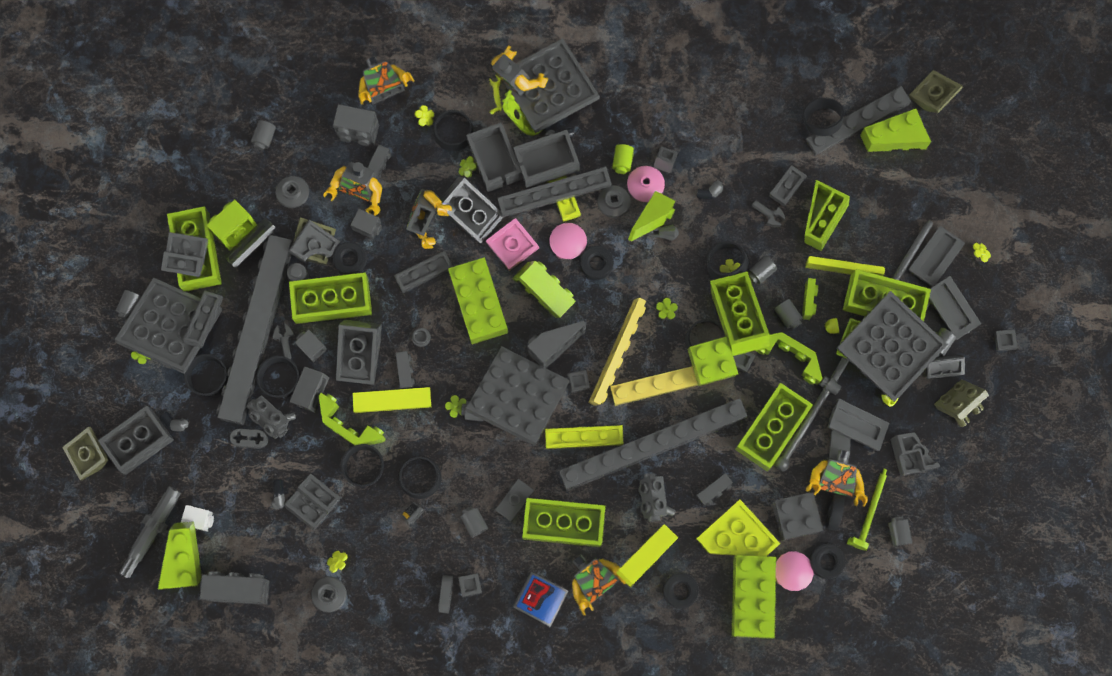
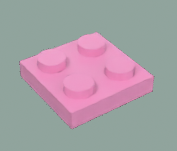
M516 218L486 240L488 246L509 271L539 249L538 244Z

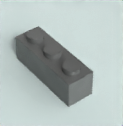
M378 145L368 166L369 169L375 172L377 180L381 178V172L386 167V161L391 157L390 149Z
M408 351L397 352L396 360L400 388L411 389L415 384L414 377L412 378L411 375L413 373V366H410V361H412L411 354Z
M725 473L699 493L696 498L703 506H709L713 502L712 499L715 497L719 498L724 490L728 491L732 487L731 484L733 482Z

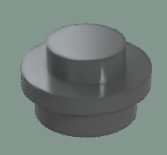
M418 328L414 330L412 341L416 346L424 347L429 344L431 335L427 329Z

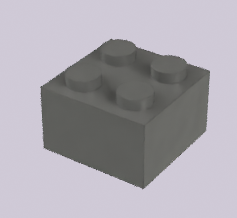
M338 104L333 127L341 141H355L360 145L369 146V144H375L379 122L374 111Z
M813 492L772 502L781 541L823 531Z

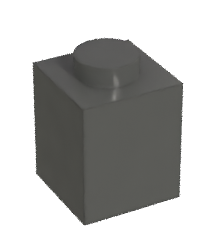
M358 209L351 223L353 231L371 239H374L375 235H378L382 228L379 217L361 209Z
M310 330L307 332L303 331L296 338L295 344L312 362L317 360L327 350Z

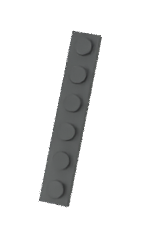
M901 86L844 117L842 126L836 133L829 136L813 134L806 139V142L816 156L862 131L865 127L873 125L909 105L911 100Z
M603 167L499 197L498 202L503 217H507L612 186L607 168Z

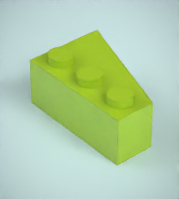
M916 109L865 127L860 135L867 152L891 151L892 149H927L931 143Z
M816 180L805 231L806 244L822 251L848 208L850 196Z
M540 261L527 262L512 279L515 282L519 280L526 287L525 291L529 294L532 293L539 300L538 302L555 318H561L576 302L572 298L574 295L567 288L563 289L559 285L560 281L554 275L550 276L546 272L547 268Z
M194 521L174 523L169 530L158 590L197 586L201 581L202 573Z

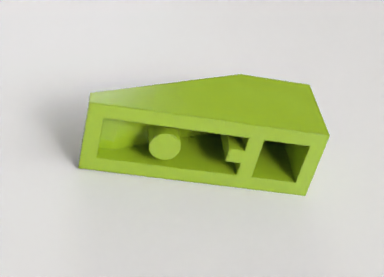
M655 191L633 226L628 240L633 241L664 225L667 218L671 219L675 212L673 208L675 200Z

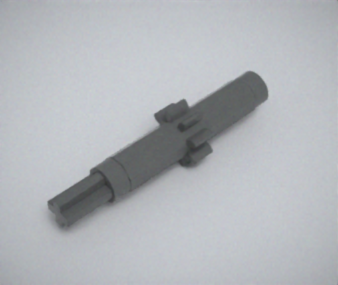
M169 486L153 513L145 515L142 520L145 526L119 572L124 577L130 578L137 564L146 555L157 534H164L168 527L165 521L181 495L179 490Z

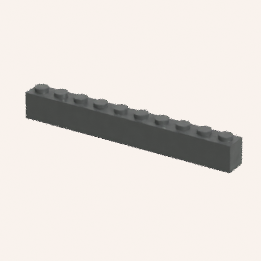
M269 235L268 240L264 242V256L259 260L258 269L260 270L258 276H255L253 281L254 291L248 298L249 309L243 316V330H240L238 333L239 344L233 351V365L229 367L227 372L229 379L227 385H224L222 390V404L219 403L216 413L221 421L242 426L245 424L248 413L246 406L252 399L257 381V371L262 363L292 256L288 252L293 244V241L290 239Z
M739 398L559 471V475L567 492L744 421L748 415Z

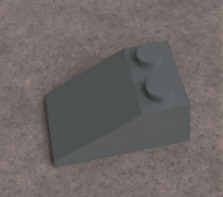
M458 177L440 198L442 204L452 207L451 211L447 210L449 215L447 217L480 244L503 218L502 212L463 177Z
M343 320L339 324L336 381L374 385L381 344V323Z
M581 321L543 332L539 336H533L528 341V354L543 369L547 368L586 332V323Z

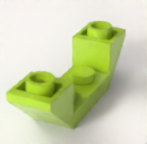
M783 332L770 335V347L755 350L762 355L764 353L768 355L775 343L779 344L778 347L783 351L794 353L798 360L809 362L801 374L806 382L818 385L822 380L816 352Z
M320 393L319 402L322 421L325 426L354 446L383 443L386 440L383 436L384 432L376 426L373 428L367 426L359 438V434L352 428L347 430L342 427L343 422L336 417L331 419L339 408L337 403H335L337 399L328 393L326 396Z

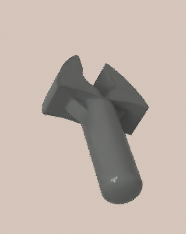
M757 200L753 202L752 207L768 217L767 226H781L779 222L774 220V217H779L785 221V215L780 207L777 210L771 211Z
M284 324L286 333L283 337L277 325L273 333V339L281 341L283 356L291 359L288 340L295 335L290 327Z

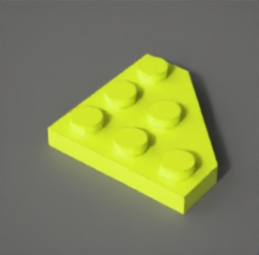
M741 500L736 502L696 539L709 554L767 556L780 544Z

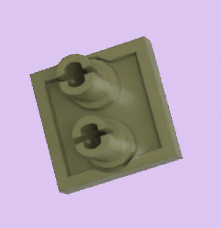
M961 379L946 394L942 395L934 405L937 410L954 417L959 427H964L967 425L966 423L970 422L967 415L971 411L973 414L981 413L980 410L983 411L984 407L981 402L989 395L986 390Z

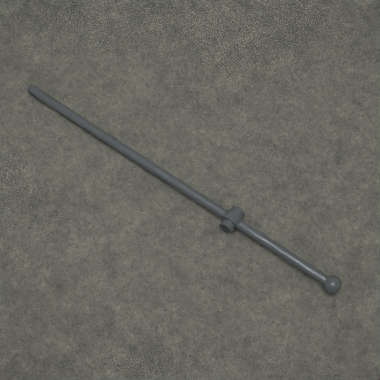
M929 220L925 223L892 279L900 280L932 228V221ZM844 357L841 359L830 378L826 375L823 376L819 383L823 387L822 392L782 457H778L774 463V467L779 471L784 472L788 469L789 458L830 393L836 395L841 389V385L837 383V380L847 366L848 359Z

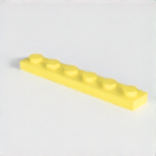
M641 298L633 300L588 403L597 406L605 402L608 395L606 393L608 386H611L615 380L614 373L616 368L618 369L623 362V358H621L623 352H626L630 346L631 341L629 339L631 334H634L638 328V318L642 317L645 312V300Z
M691 366L610 386L614 405L617 406L698 386L693 367Z

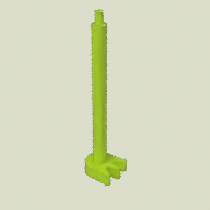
M883 469L882 474L879 476L859 539L850 537L847 545L861 550L868 549L869 544L865 540L887 477L886 469Z

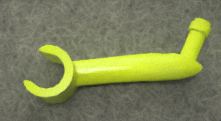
M496 76L497 82H493L490 79V85L493 87L494 101L497 106L490 111L491 115L498 110H502L499 95L501 79Z

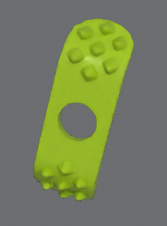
M512 90L506 92V98L502 100L504 102L502 105L504 112L523 133L532 136L539 134L541 131L534 133L524 117L519 105L514 100V96L511 95ZM514 110L519 112V120L515 117Z

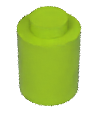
M625 144L615 146L612 168L616 173L626 174V172L631 170L634 152L632 146Z

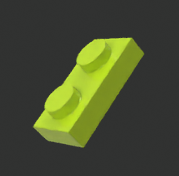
M808 278L805 283L802 319L810 320L812 315L816 313L817 304L814 303V296L817 297L818 285H815L816 279Z

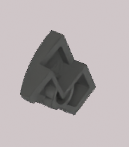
M914 432L896 435L890 439L900 476L925 472L940 467L939 463H935L928 455L929 450L920 443V439Z

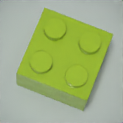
M236 200L227 203L223 207V211L218 215H214L207 224L213 235L229 251L257 226L251 215Z
M728 337L688 348L698 387L734 377L738 374Z

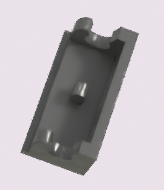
M304 367L290 403L315 413L319 404L320 393L323 394L329 377L322 372Z

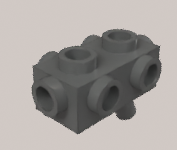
M262 395L256 400L252 399L246 406L249 409L248 415L251 420L259 424L266 434L274 439L283 437L288 431L289 421L296 419L294 412L283 415L280 410H277Z
M654 473L644 474V479L640 480L638 489L642 499L641 513L644 519H648V522L660 521L661 517L667 515L674 516L675 509L666 506L663 476H655Z

